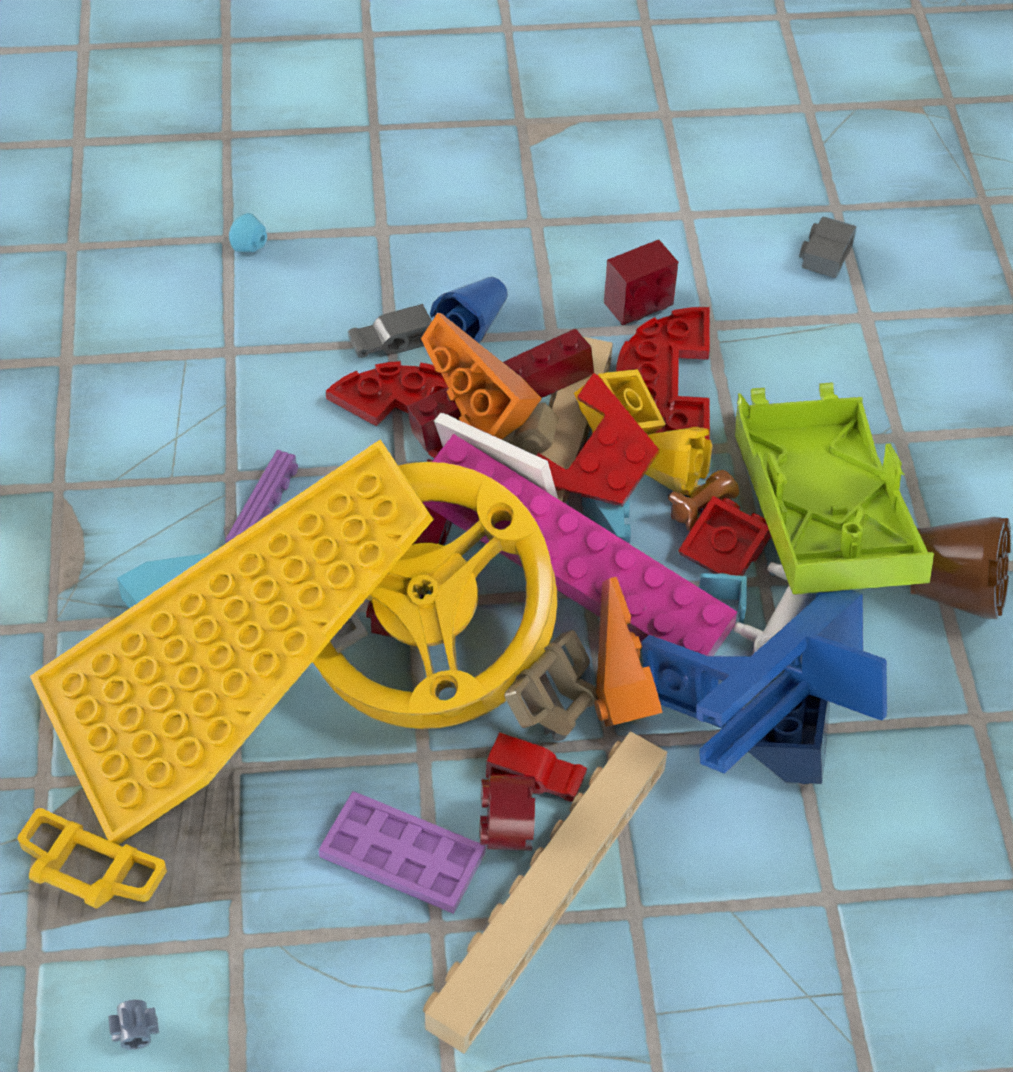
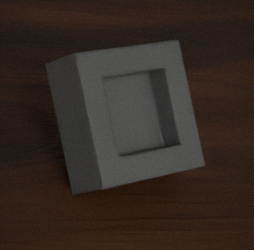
M354 612L330 642L336 652L339 653L367 636L368 632Z

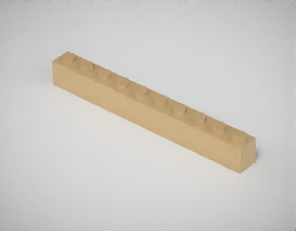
M631 731L623 742L617 741L613 745L608 755L609 761L604 768L599 766L594 771L589 781L590 787L585 794L579 793L570 806L569 811L571 813L566 820L560 819L556 823L550 834L551 840L545 849L539 847L530 861L531 868L526 875L520 874L515 879L509 891L510 897L504 905L498 903L493 909L488 920L490 924L483 934L477 932L468 945V954L461 963L456 961L452 965L445 978L447 983L440 993L433 992L426 1001L423 1008L425 1013V1030L465 1054L663 774L667 751Z

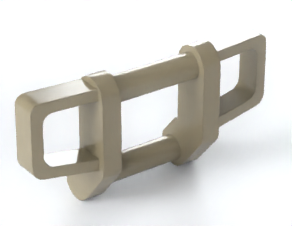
M574 630L560 634L548 646L543 648L546 651L529 669L521 671L505 692V699L522 728L540 723L560 735H568L574 729L575 721L587 707L593 706L595 700H598L596 687L583 679H579L589 666L590 658ZM564 644L574 661L573 667L561 648ZM547 670L559 692L573 700L566 710L554 706L539 679Z

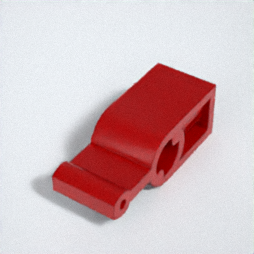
M500 732L486 760L487 779H489V774L534 776L535 787H532V794L548 792L562 797L569 802H573L578 795L587 773V768L581 764H572L557 759V756L547 748Z

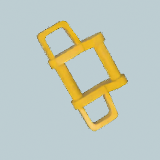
M38 808L34 811L18 835L21 849L37 859L30 869V880L39 884L46 882L85 899V904L93 908H99L112 899L114 895L146 902L152 897L167 872L164 860L138 851L137 848L128 844L120 846L109 842L102 837L83 830V825L74 821H68L43 808ZM43 823L62 830L48 853L30 842L38 827ZM76 844L114 859L103 878L92 885L59 871ZM134 862L154 869L153 874L144 887L136 888L121 884Z

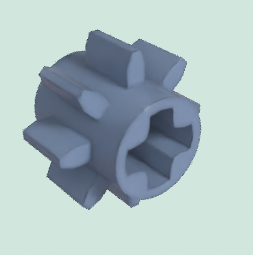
M143 1000L122 1002L117 1006V1015H110L108 1017L112 1041H120L123 1049L136 1050L144 1048L151 1043L150 1034L159 1033L155 1008L147 1009V1003Z

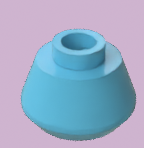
M251 213L237 217L229 231V242L233 250L237 252H255L261 249L267 241L265 226Z

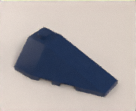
M809 694L748 752L785 782L822 784L830 702Z

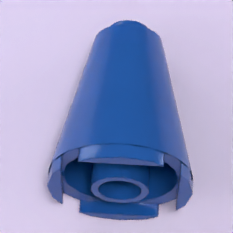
M487 277L446 292L432 303L430 317H435L437 313L443 314L475 341L480 343L507 300L508 292L506 286L498 278Z

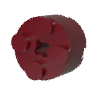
M489 774V779H481L482 808H487V815H480V845H486L487 849L532 851L531 840H534L535 798H532V787H535L534 776Z

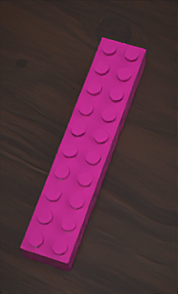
M453 434L432 461L475 470L492 478L513 493L529 510L544 536L550 554L557 590L600 617L602 582L617 576L630 612L631 623L627 625L628 630L639 637L640 643L647 636L652 635L706 656H714L735 626L737 611L457 435ZM436 501L422 502L466 532L480 520L476 511L458 504ZM506 520L499 521L494 525V528L505 529L511 522ZM486 536L480 539L485 544L489 542ZM502 550L499 552L522 567L518 555Z

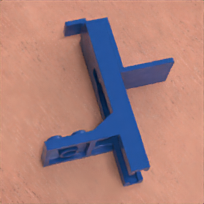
M854 590L816 593V599L752 656H706L652 635L647 636L641 641L643 668L650 667L660 705L721 728L718 733L699 749L701 765L724 774L809 694L880 721L887 716V661L883 657L863 651V593ZM784 670V672L777 679H775L766 689H764L754 700H752L744 709H741Z

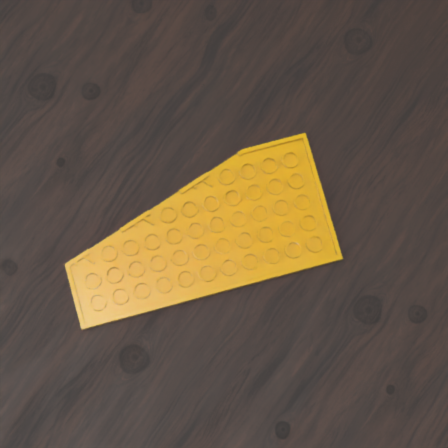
M381 439L30 676L109 842L121 844L208 785L433 521L432 516Z

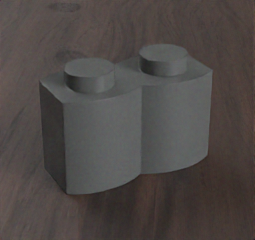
M823 216L818 224L814 223L812 225L809 242L804 241L799 253V258L803 259L802 268L836 278L853 246L857 226Z

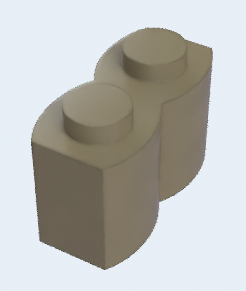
M545 402L538 403L526 422L502 440L531 454L537 455L538 452L541 454L552 445L559 416Z

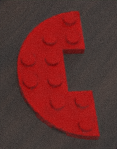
M710 307L676 309L671 311V315L657 320L654 317L636 329V334L629 341H625L620 350L616 372L638 369L666 424L655 433L699 427L708 429L709 435L704 436V438L710 440V398L678 396L679 358L709 360Z
M401 361L375 364V369L360 374L356 370L336 381L325 392L327 400L377 427L395 407L408 414V405L448 386L442 373L437 372L432 364L420 362L419 366L401 365ZM443 445L428 451V455L435 458L443 448Z

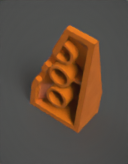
M436 314L421 337L436 371L442 373L449 388L446 392L450 400H455L462 415L459 417L460 421L502 440L523 425L542 398L521 376L443 314Z
M617 576L602 582L596 688L598 700H595L594 705L597 717L600 721L604 720L605 727L663 713L650 667L643 668L639 660L642 648L639 637L628 630L627 625L631 623L630 612Z

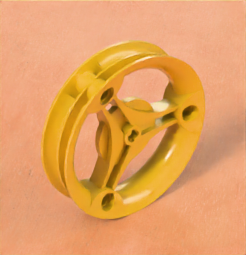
M438 462L398 465L422 502L436 501L458 504L476 511L480 519L466 533L445 546L435 543L411 545L366 598L373 602L374 611L379 622L392 637L405 644L418 647L424 662L427 678L422 680L413 692L383 686L360 673L341 652H336L331 642L324 647L312 663L329 686L345 702L373 719L404 728L436 729L450 727L479 718L505 703L504 694L515 681L517 675L524 669H529L546 651L543 648L548 646L551 641L557 614L555 575L544 536L537 522L523 503L506 487L482 473L458 465ZM506 520L511 522L505 529L494 528V525L499 521ZM486 536L489 542L472 558L466 561L462 556L481 538ZM501 550L516 554L520 558L526 582L525 609L519 629L504 653L485 671L475 677L463 671H458L455 641L456 636L471 621L477 607L478 587L476 577ZM427 590L431 591V595L426 594ZM419 594L425 595L424 598L420 599ZM444 643L450 670L435 673L429 647ZM448 687L456 689V693L452 698L448 700L439 699V694L443 689Z

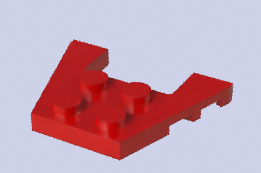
M593 373L577 398L580 402L603 415L604 418L568 469L562 468L539 452L536 456L548 461L556 490H565L581 494L583 497L623 506L659 454V448L602 379Z

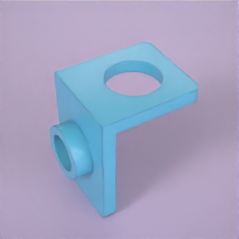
M702 573L700 575L699 588L717 599L738 600V622L744 624L747 607V576H735L725 573Z

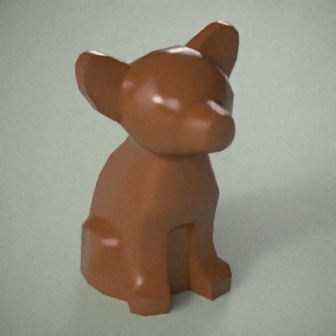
M718 470L706 479L705 484L697 487L689 498L680 492L670 493L668 499L672 502L670 508L671 518L679 523L686 524L687 530L691 531L698 520V511L705 509L712 496L720 500L738 497L739 486L736 480L727 471Z

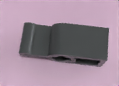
M419 304L383 314L374 321L373 325L352 328L348 330V337L358 358H364L371 353L382 350L387 354H398L423 347L421 337L432 321L424 305Z

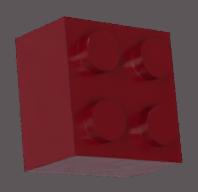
M659 239L607 259L604 304L622 326L674 305L678 260Z

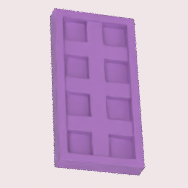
M352 791L318 851L319 857L454 914L486 853V846Z

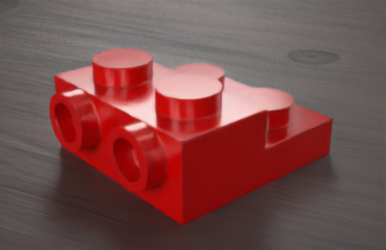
M712 496L678 552L681 556L714 574L725 573L743 576L751 562H756L771 538V534L766 520L762 516L752 513L750 516L742 512L740 506L728 498L720 500Z

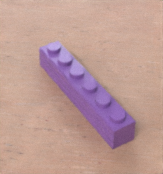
M276 450L227 535L226 543L272 513L275 506L279 505L282 493L288 489L291 477L295 476L298 471V464H296V456L294 454Z

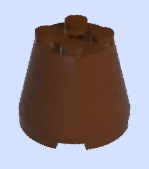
M987 517L927 528H917L927 551L933 552L934 557L930 583L912 584L910 588L911 594L919 595L985 619H998V616H1002L1009 585V576L1007 575L1009 567L1008 553H1011V526L1009 518Z

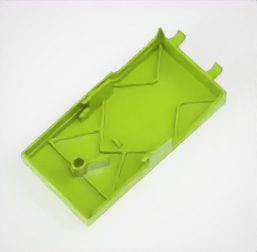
M833 382L819 383L821 400L769 404V400H766L764 387L751 388L752 405H749L742 394L738 393L735 438L793 595L930 583L934 553L927 551L899 491L901 475H905L901 468L902 462L891 443L885 445L882 466L876 452L862 397L838 398L834 394Z

